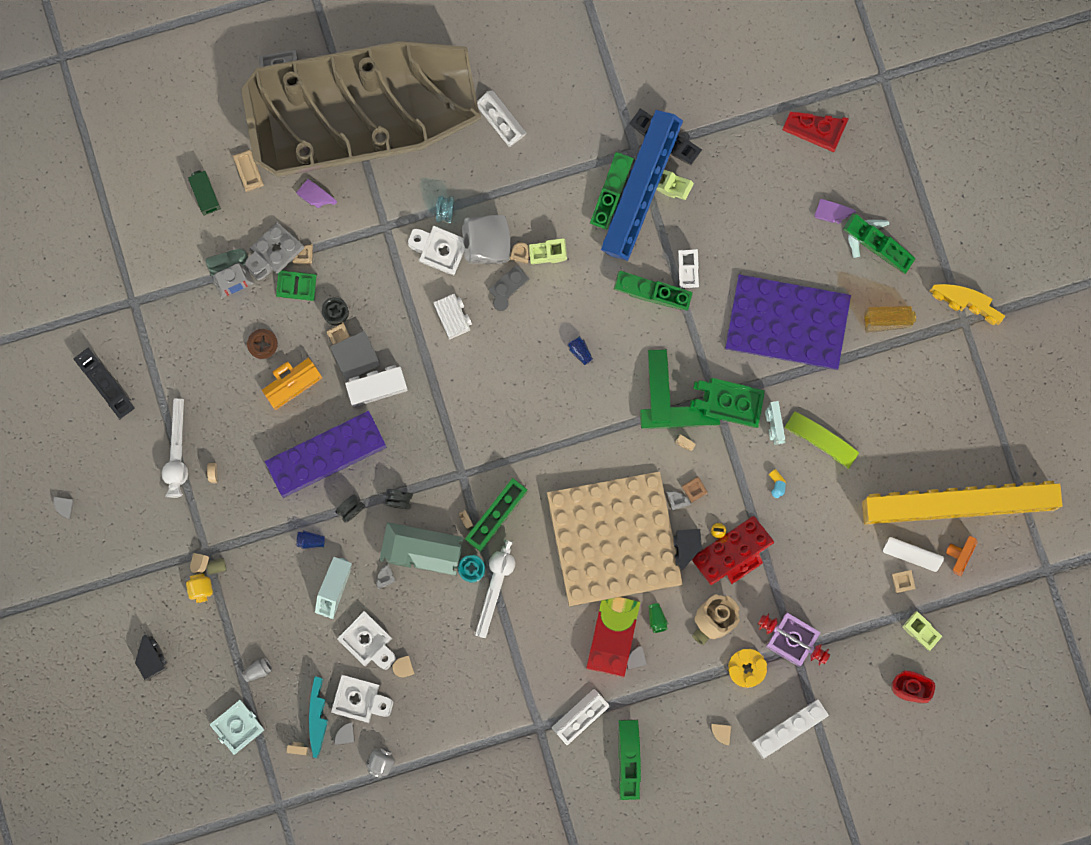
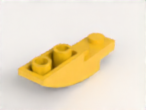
M948 284L933 285L930 289L934 298L939 301H946L953 310L963 311L968 306L972 313L976 315L981 314L992 325H999L1005 315L989 306L993 300L992 298L973 289Z

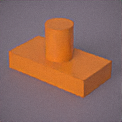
M969 536L963 549L953 544L949 545L946 554L958 559L953 568L954 574L962 576L978 543L976 538Z

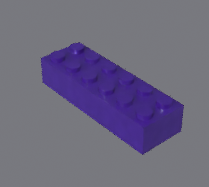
M367 411L266 460L265 463L281 496L285 498L387 448L370 411Z

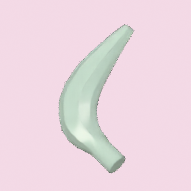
M865 220L869 225H874L877 229L889 225L888 220ZM848 234L853 258L860 257V243Z

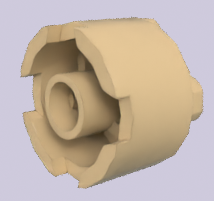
M715 594L699 607L695 615V623L710 639L721 638L732 631L739 623L738 611L740 609L731 597Z

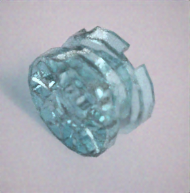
M442 195L438 196L436 222H441L442 220L446 221V223L452 222L454 197L444 198Z

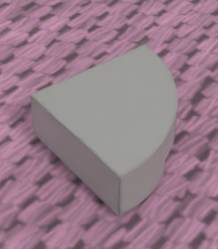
M676 491L666 492L672 511L691 505L688 498Z
M54 497L53 502L57 512L63 517L70 519L74 500Z
M389 564L382 567L377 576L378 589L396 582Z
M642 646L636 648L630 654L627 663L628 670L647 665Z
M352 723L340 728L335 737V745L355 742Z

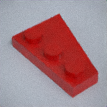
M790 111L782 130L831 152H835L849 118H832V116L827 115L822 117L809 113Z

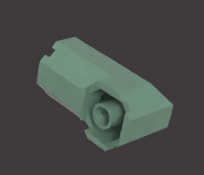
M387 522L379 560L384 562L387 559L389 564L411 568V565L414 564L413 567L416 569L456 576L457 572L454 569H458L462 546L459 542H463L464 538Z

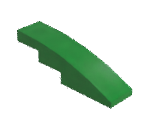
M853 213L843 228L844 231L904 274L907 273L916 259L895 240L885 236L874 225H869L857 214Z
M667 349L648 350L651 423L671 422Z
M671 407V422L651 423V409L640 410L641 429L720 425V420L703 416L704 410L689 407Z

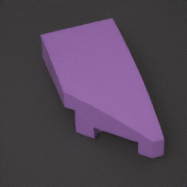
M309 179L296 192L300 198L310 205H315L316 208H321L322 205L326 204L335 205L337 203L332 196Z
M820 199L815 218L839 224L853 213L856 214V210Z

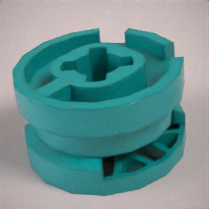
M468 555L459 562L458 572L464 581L474 583L481 580L484 576L485 565L478 556Z

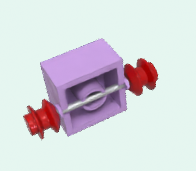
M769 613L767 616L763 614L757 623L760 626L759 630L762 628L766 629V634L774 632L766 648L798 667L803 664L808 653L811 654V661L814 659L819 661V666L821 663L825 664L831 655L828 653L829 649L825 651L821 649L822 644L817 645L815 648L813 646L821 632L789 613L784 614L779 625H777V618L773 620L769 618Z

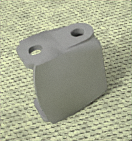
M489 215L464 219L462 234L465 259L468 263L502 264L510 260V233L506 216Z

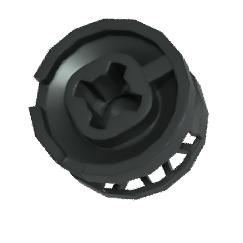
M338 297L329 298L322 305V316L328 324L338 326L341 322L344 323L348 319V306L344 300Z
M386 489L387 499H385L384 505L409 510L411 508L409 502L412 499V493Z
M353 494L338 506L335 512L341 515L342 520L347 523L360 513L365 505L363 502L358 501L356 494Z

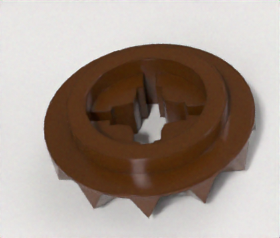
M258 329L252 332L247 340L248 351L253 357L260 360L269 359V357L275 354L278 347L276 336L267 329ZM264 337L265 343L270 346H264L261 352L260 346L255 343H260Z

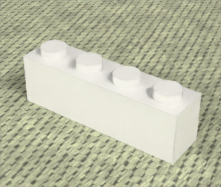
M817 699L751 743L761 758L764 759L829 715Z

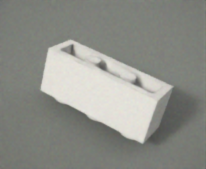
M393 365L385 368L386 371L378 373V371L367 373V377L364 378L359 376L350 378L349 382L345 383L352 407L408 391L401 367Z

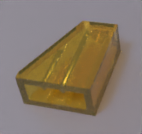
M912 306L868 307L864 313L866 333L912 328L916 322V313L912 311Z

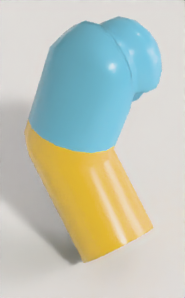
M774 469L768 474L775 482L771 494L773 497L779 498L785 493L786 481L777 469Z

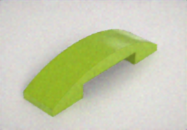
M795 411L784 427L821 449L848 469L859 454L857 450L835 434Z

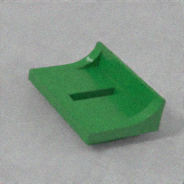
M281 270L278 273L276 297L314 301L318 274ZM298 276V292L294 294L295 278Z

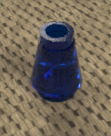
M580 336L567 344L570 348L569 351L583 365L593 360L585 340H582Z
M304 530L297 533L296 547H301V549L324 547L325 536Z

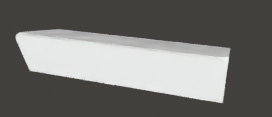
M487 91L477 101L478 109L508 147H511L527 134L494 91Z
M889 537L886 540L883 552L934 572L938 571L944 560V557L893 537Z
M593 689L553 725L552 729L568 745L607 710L610 705Z

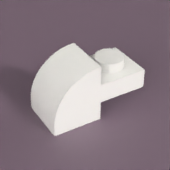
M698 249L678 250L679 288L699 287Z

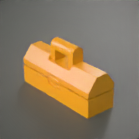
M309 358L294 368L287 361L272 372L277 379L261 391L272 407L277 410L321 380L322 376ZM290 370L291 373L281 379L280 375Z

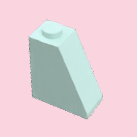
M333 557L317 595L315 613L331 619L334 618L351 572L352 563L346 559Z

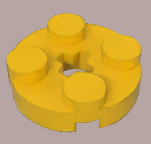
M742 649L736 652L728 663L730 678L736 685L743 688L754 687L760 684L767 673V663L764 657L753 649ZM750 663L753 671L746 674L743 672L744 668L742 666L743 664L747 665Z

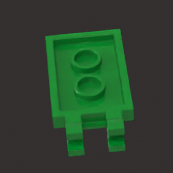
M710 378L709 383L698 380V382L694 381L693 389L705 392L703 401L699 399L691 400L689 408L704 410L703 416L752 428L759 427L765 390L716 378Z

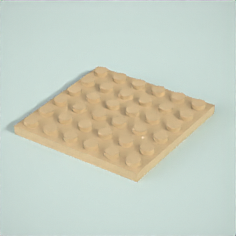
M660 471L546 493L569 607L683 585L679 566H675L676 549L674 547Z

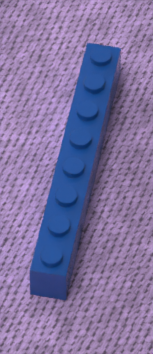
M656 110L651 119L647 134L637 154V159L630 172V177L602 244L601 250L612 257L626 261L630 258L683 123V120L675 114Z

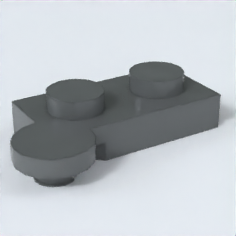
M518 265L513 267L488 289L495 297L493 304L497 311L506 310L509 305L507 298L512 296L530 280Z

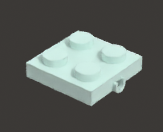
M779 401L771 402L767 410H765L767 422L770 421L771 424L770 429H768L770 441H774V445L784 444L786 442L784 441L785 435Z
M241 700L210 724L219 736V741L222 744L225 743L233 755L237 754L265 731L255 718L256 715L249 711Z

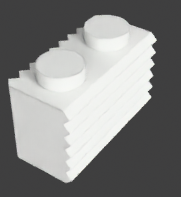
M452 294L434 302V307L449 340L470 331L469 326L472 323L468 314L464 315L462 312L464 305L460 297L456 298L455 294Z

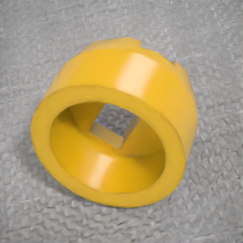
M715 523L711 527V535L714 538L719 539L726 534V527L722 523ZM714 528H719V529H724V530H723V532L714 531Z

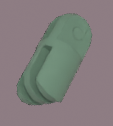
M235 249L208 257L205 261L211 276H214V274L237 263L245 265L248 255L243 249Z

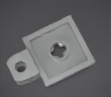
M277 222L250 247L253 254L246 260L245 266L255 279L262 280L272 270L278 274L304 249V246ZM280 244L281 250L273 251L274 246Z

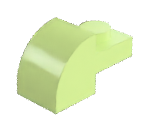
M664 170L656 190L671 198L678 197L686 200L694 183L689 179L676 176L673 172Z
M564 238L529 245L530 262L532 265L548 262L558 263L567 260L566 240Z
M917 611L902 626L911 637H914L929 651L942 637Z

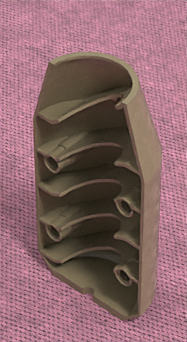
M399 41L256 68L241 88L253 160L276 177L421 151L481 120L468 49L464 46Z

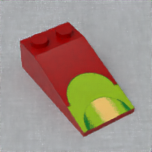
M621 597L601 600L587 662V670L625 677L640 607L639 601Z

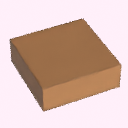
M699 477L681 486L691 503L708 494Z

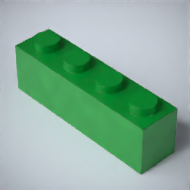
M512 478L467 535L465 541L481 553L528 493V489Z

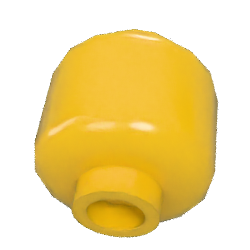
M205 574L190 576V580L186 582L188 598L196 600V603L208 601L207 597L213 594L211 579L205 577Z

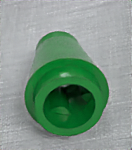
M660 604L649 605L650 629H652L653 633L668 630L667 625L669 623Z

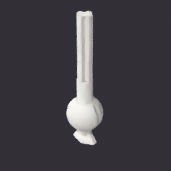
M174 398L170 462L164 465L161 472L164 482L169 484V490L165 497L178 498L183 495L180 485L184 484L188 478V468L181 462L184 399Z
M504 539L505 546H502L501 552L496 551L489 559V567L493 572V576L475 636L486 638L504 576L510 575L515 568L514 556L510 555V546L513 545V541Z

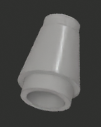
M259 658L243 671L242 675L246 682L269 675L272 667L267 658Z

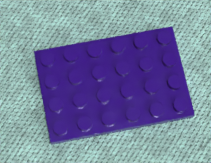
M739 274L725 350L838 370L851 295Z

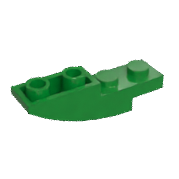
M618 152L615 153L590 224L608 230L634 158Z
M618 271L613 290L629 294L630 297L686 311L689 309L693 292L659 281L654 282L623 271Z
M638 719L618 720L619 799L640 800L641 757Z

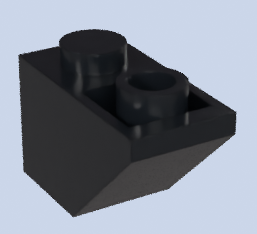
M700 529L677 530L676 535H673L674 547L678 549V554L675 555V566H679L680 570H684L702 548Z
M149 635L142 636L135 661L144 680H149L167 670L166 664L168 663L163 653H158L156 649L158 644L154 637H149Z

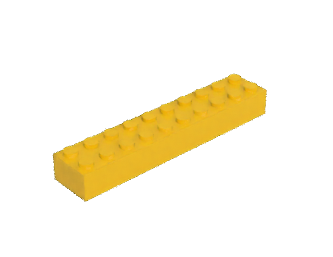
M1044 481L1039 485H1035V482H1027L1019 487H1016L1015 483L1004 484L1001 488H997L996 485H987L985 488L978 490L977 486L965 487L962 491H958V488H948L943 492H939L938 489H931L924 492V494H919V491H908L905 495H900V492H891L881 497L880 493L869 494L862 501L864 525L1055 511L1063 507L1061 485L1055 484L1054 481Z

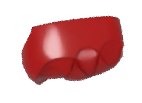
M904 670L893 679L891 689L897 697L903 700L929 703L933 698L936 686L930 678L913 671Z

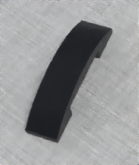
M640 108L629 124L645 137L653 116ZM677 136L670 154L692 165L702 149L689 140H684Z
M89 347L73 358L119 420L135 409Z

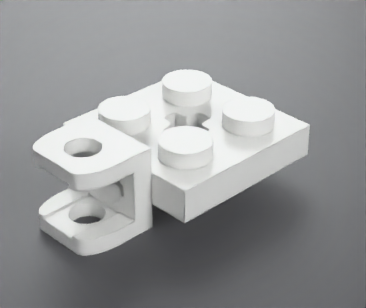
M433 226L431 233L420 229H413L408 240L409 248L421 253L419 262L450 275H455L464 253L462 237ZM419 238L421 241L415 242L414 239ZM446 246L449 254L440 255L441 252L438 249Z
M365 611L337 638L364 666L373 660L380 668L388 670L396 661V656L386 646L392 638ZM362 634L370 636L368 643H360L362 640L360 636ZM388 656V661L383 662V657Z
M342 675L331 713L369 723L372 714L383 717L390 716L394 702L387 697L377 695L380 685ZM358 693L361 701L354 705L350 697ZM383 703L386 704V708L384 710L381 709V705Z

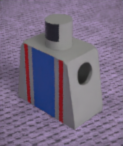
M240 263L214 274L213 279L221 299L254 284L247 267Z

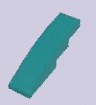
M316 676L314 677L310 696L309 734L313 757L319 758L328 720L321 719L326 699L319 698L324 679Z

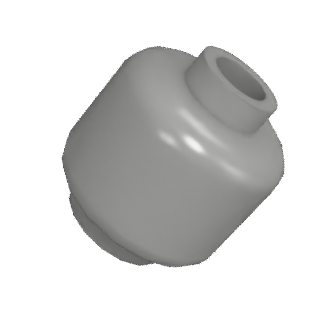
M384 747L372 750L366 762L368 772L378 778L387 776L395 763V759L391 755L392 752Z

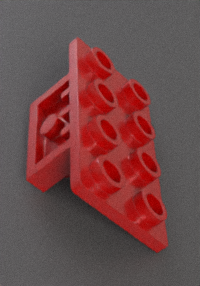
M752 516L722 538H719L697 553L692 562L710 585H713L725 576L732 585L763 564L759 553L774 544V540L755 516Z

